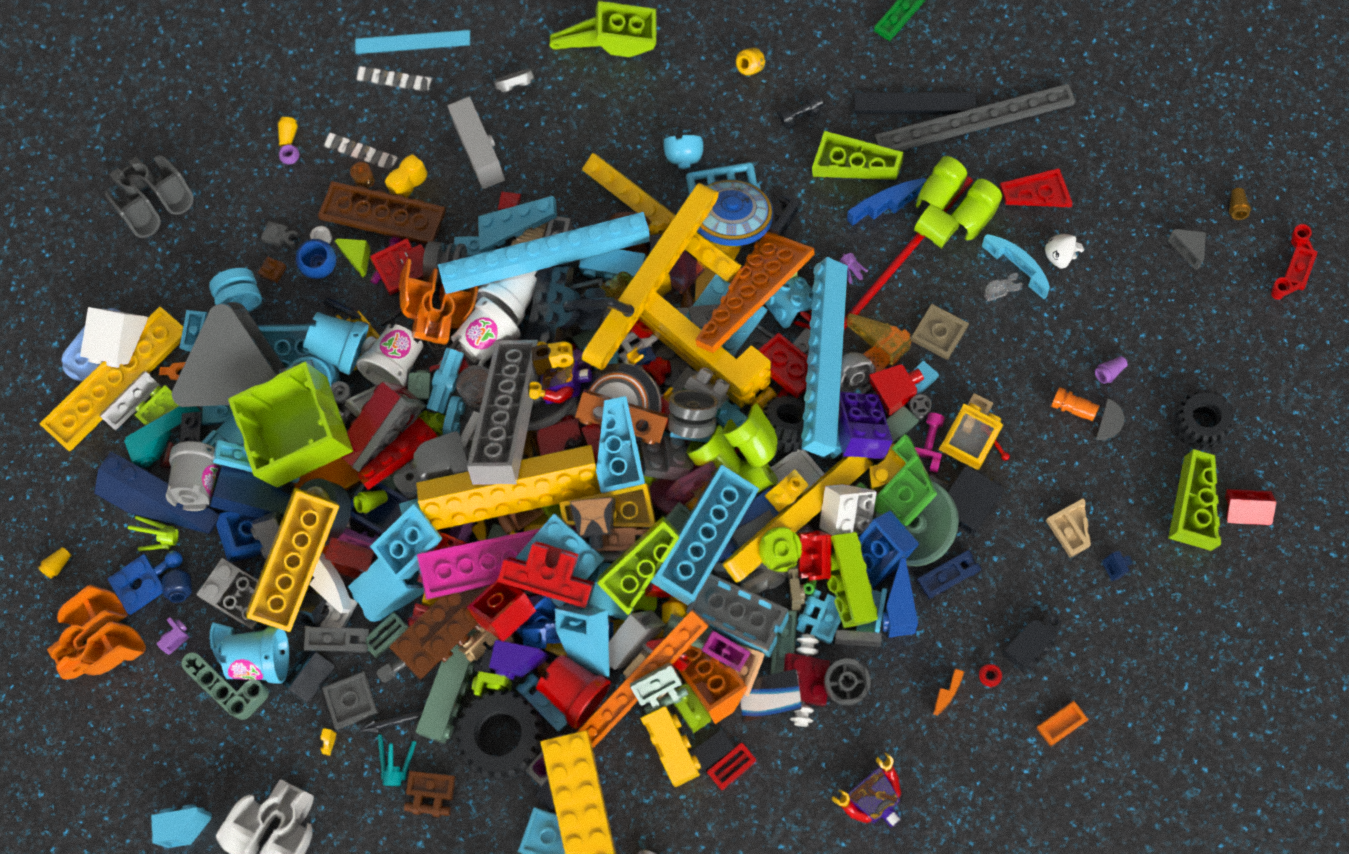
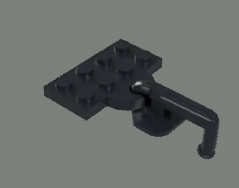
M556 267L541 269L537 275L525 340H538V342L542 341L547 344L561 342L563 330L570 328L576 321L583 330H595L602 323L604 309H615L622 312L625 317H631L635 310L632 305H627L614 298H607L605 290L601 288H590L581 297L576 290L571 289L573 268Z

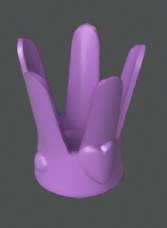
M843 253V257L839 262L848 266L847 278L849 283L852 284L849 269L859 280H862L863 276L860 270L868 271L856 261L853 253L846 255Z

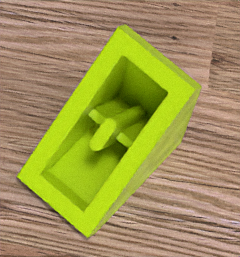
M335 240L339 250L362 277L366 276L371 251L367 241Z

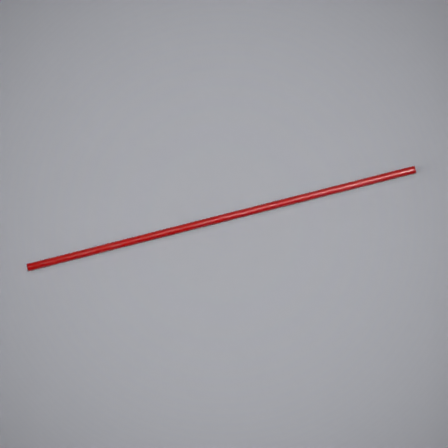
M966 177L963 188L952 200V202L948 205V207L944 209V212H947L950 209V207L956 202V200L973 182V180L970 177ZM917 233L844 317V330L924 239L925 235L922 236ZM783 388L777 396L779 398L788 396L790 392ZM737 447L734 452L738 454L740 449Z

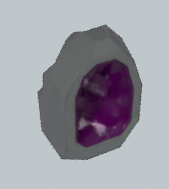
M543 752L525 770L541 786L549 778Z

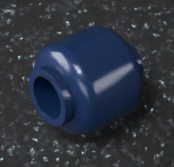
M173 569L165 574L162 579L164 597L174 603L186 600L192 593L191 576L181 569Z

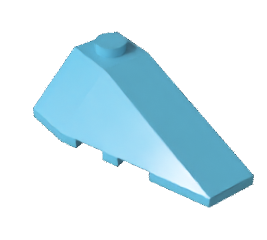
M626 396L604 401L596 469L601 493L645 484Z

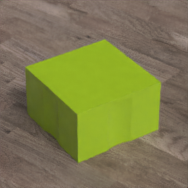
M306 361L278 374L266 383L255 385L228 398L236 424L243 435L244 448L253 475L276 488L353 452L327 377Z

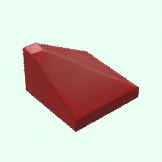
M501 192L498 211L520 205L522 195Z

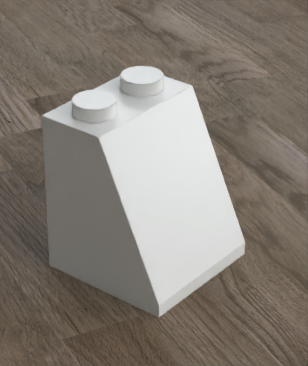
M88 307L80 356L88 358V362L101 364V361H106V366L119 367V364H129L148 317Z

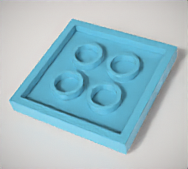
M716 274L693 306L720 304L722 296H725L729 291L728 286L730 283ZM761 306L721 347L734 357L768 309ZM688 311L685 317L690 320V315Z
M556 513L552 515L516 556L517 559L527 561L533 543L535 544V541L578 553L579 556L573 576L587 579L605 559L596 549L590 550V543L583 537H579L578 533ZM550 598V600L558 607H562L566 603L557 599Z

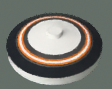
M623 363L609 364L603 370L597 369L592 373V381L583 383L576 406L577 410L583 390L586 389L612 398L626 396L628 403L658 412L662 410L660 392L653 379L640 368ZM596 407L594 413L602 417L603 407ZM643 419L636 422V426L641 430L649 426L648 422ZM579 422L581 428L587 426V424ZM635 436L637 446L643 438Z

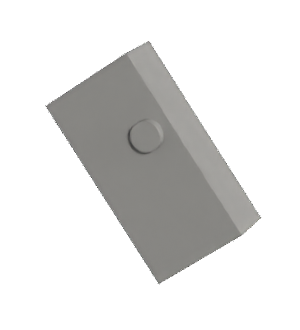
M470 97L447 105L454 126L482 189L505 181L499 161L493 150V146H495L491 134L487 136Z

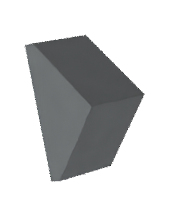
M1173 230L1168 241L1195 270L1200 268L1204 260L1206 232Z

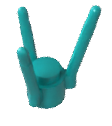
M381 734L378 735L383 785L401 786V780L406 781V773L416 741H412L402 772H400V767L393 766L392 743H389L388 766H386L383 738Z

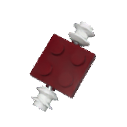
M802 634L801 638H797V641L801 643V647L796 648V651L800 655L787 653L784 660V671L797 669L802 709L794 711L795 717L790 718V720L794 721V725L806 727L808 723L813 722L809 718V713L814 712V710L808 704L826 706L827 704L824 679L830 661L812 657L818 653V650L814 648V644L819 643V640L810 634Z

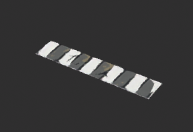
M359 67L355 80L428 92L432 78Z
M332 133L328 135L323 144L325 147L388 170L392 169L398 158Z

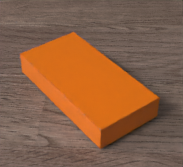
M1073 701L1036 728L1051 747L1085 723L1088 718Z

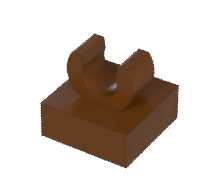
M268 256L259 269L258 274L260 277L277 284L287 266Z

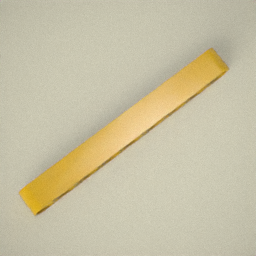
M844 456L805 490L803 495L797 498L793 504L788 505L722 563V566L736 583L741 581L762 563L759 555V545L762 537L768 530L774 527H786L796 533L822 510L825 486L852 484L873 465L871 459Z

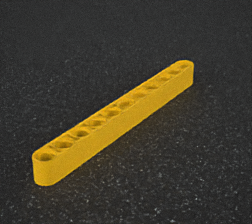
M701 183L695 186L619 298V301L634 307V314L631 317H625L622 312L612 309L585 348L582 355L584 362L600 370L607 366L718 199V191Z

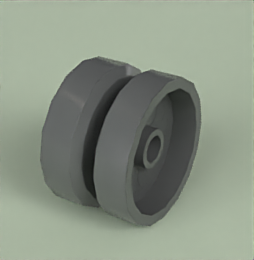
M699 390L677 391L670 396V413L667 426L673 434L686 438H705L714 434L717 421L715 416L718 411V400L715 396Z

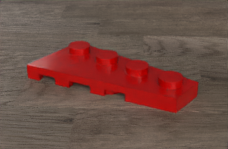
M419 417L357 474V477L369 490L413 459L415 451L422 443L438 436Z

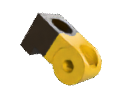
M568 342L531 347L532 362L537 376L546 374V369L558 366L568 367L574 362L573 348Z

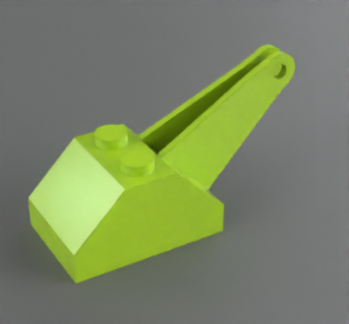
M598 1L596 17L550 35V47L553 49L601 46L610 55L632 57L654 49L656 44V9Z

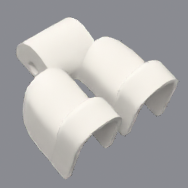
M280 779L269 799L262 805L254 800L253 795H247L239 800L222 824L216 838L220 846L229 854H256L261 838L273 819L277 817L281 819V823L278 829L274 830L260 854H305L312 838V826L307 823V828L301 826V823L312 806L314 796Z

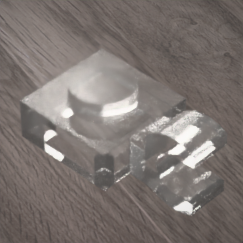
M1018 273L1009 275L1008 280H994L986 286L984 293L987 302L1005 296L1010 291L1020 290L1023 285L1022 282L1018 284L1012 282V280L1018 278Z

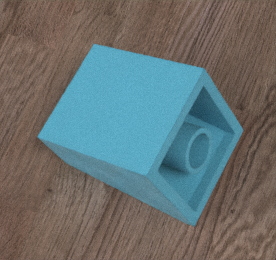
M379 558L348 586L352 592L353 599L360 604L364 616L371 622L384 621L390 614L397 612L424 593L423 583L417 581L420 574L418 570L410 578L395 581Z

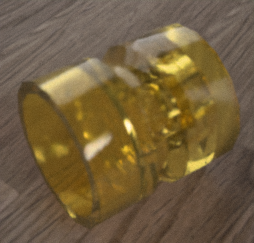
M622 271L600 285L599 288L605 290L607 298L619 300L633 277L629 273Z

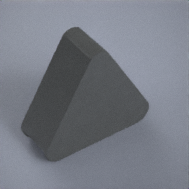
M239 302L218 304L213 306L207 315L172 390V398L181 407L230 405L228 398L255 385L266 383L287 369L244 305Z

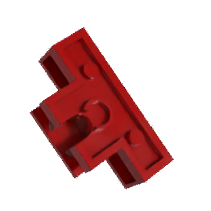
M538 541L532 544L527 561L507 556L503 560L498 577V582L583 608L589 602L594 585L593 581L573 576L579 556L578 553Z

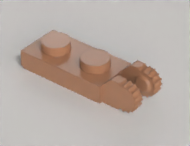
M614 527L613 534L603 535L604 548L596 550L626 551L637 541V535L645 534L650 528Z

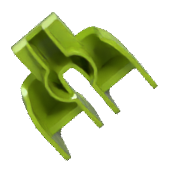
M943 156L934 167L931 176L922 186L916 201L917 208H919L922 200L927 201L930 205L918 220L914 231L922 236L925 235L940 248L958 230L960 224L967 229L965 240H972L978 236L996 213L1002 199L1000 190L993 183L985 179H977L954 213L950 216L944 212V209L948 207L963 188L967 177L965 167L959 161L949 156Z
M757 403L752 406L747 420L739 427L736 426L732 419H729L724 430L720 425L716 426L714 434H712L710 440L705 445L702 442L691 440L686 453L692 462L697 466H702L710 477L723 465L758 487L757 494L778 482V477L768 464L777 450V436L771 423ZM735 447L740 449L747 461L744 462L734 452Z

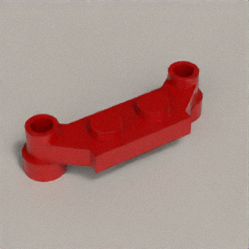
M1305 224L1296 226L1292 232L1291 244L1295 249L1285 276L1278 278L1272 286L1271 295L1274 299H1282L1298 289L1303 291L1318 251H1315L1310 243L1309 238L1312 231Z

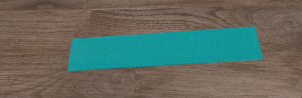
M178 406L125 437V439L137 450L181 424L183 413L199 412L200 410L197 406Z

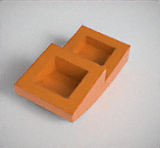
M955 669L949 690L940 688L934 715H939L950 703L960 685L964 671Z

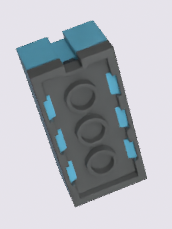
M709 574L697 597L690 603L686 611L688 614L693 609L709 624L708 627L713 628V631L745 647L759 651L769 658L777 644V632L782 633L789 619L787 608L712 574Z

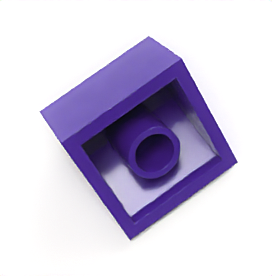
M495 640L489 667L495 670L496 675L514 680V676L523 677L547 661L549 655L538 648Z

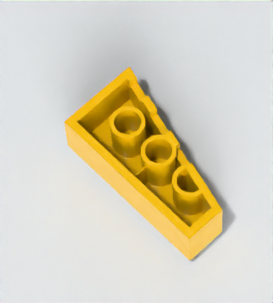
M648 484L559 503L562 519L568 525H575L570 501L607 497L616 498L615 527L651 528L656 523Z

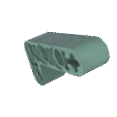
M188 653L182 659V668L230 715L239 720L249 718L268 697V688L258 680H248L237 690L207 660L198 654ZM194 662L202 669L199 671L195 669ZM213 674V680L206 684L207 677ZM259 686V693L252 696L253 689ZM228 689L227 696L221 698L223 690ZM243 703L242 711L236 713V707Z

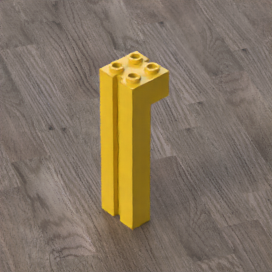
M655 292L639 319L653 330V335L672 349L697 372L704 367L711 370L714 374L709 382L714 385L718 379L728 382L730 386L726 394L737 406L742 408L745 404H750L760 390H765L768 387L771 372L770 360L752 345L737 359L722 347H719L714 353L697 347L695 339L701 329Z

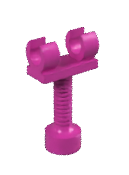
M928 413L926 423L929 425L924 449L915 447L920 457L932 459L929 471L938 472L942 454L933 452L932 448L937 428L942 427L945 420L944 416L937 413Z

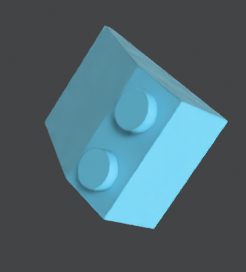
M415 503L370 547L395 581L410 578L419 569L417 554L434 551L442 537Z

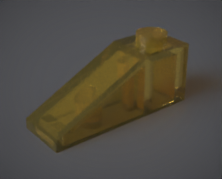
M850 313L847 316V326L892 366L910 350L912 340L905 331H900L895 326Z

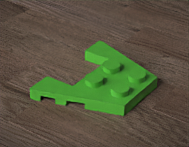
M904 434L892 449L906 464L878 493L875 499L874 511L882 515L891 511L903 525L908 526L934 499L937 492L910 437ZM861 482L856 486V487H859V488L868 489V488H867L863 483H861Z

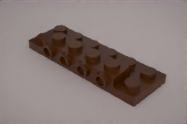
M331 181L318 217L323 221L396 238L408 239L409 241L427 245L429 241H436L446 209L443 206L425 203L420 199L412 200L399 194L390 195L382 190L373 191L364 186L355 187Z
M489 586L441 596L389 646L390 650L421 680L440 660L445 663L454 654L451 650L457 644L461 647L470 638L467 634L473 628L477 631L481 627L467 609V606Z

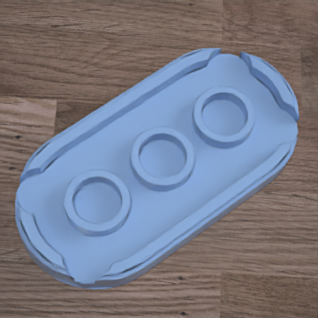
M85 326L62 355L64 372L77 381H84L100 365L88 362V358L80 356Z

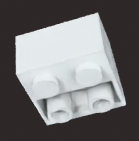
M849 485L825 486L819 528L832 536L857 532V535L862 534L872 522L877 492Z

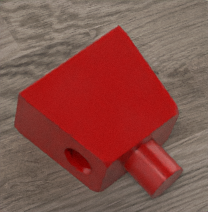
M901 364L869 375V383L876 395H879L880 401L889 416L917 395L915 384L924 380L923 374L919 369L908 373Z

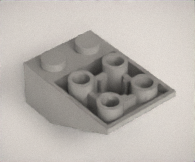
M222 558L196 595L252 630L258 622L246 617V611L258 580Z

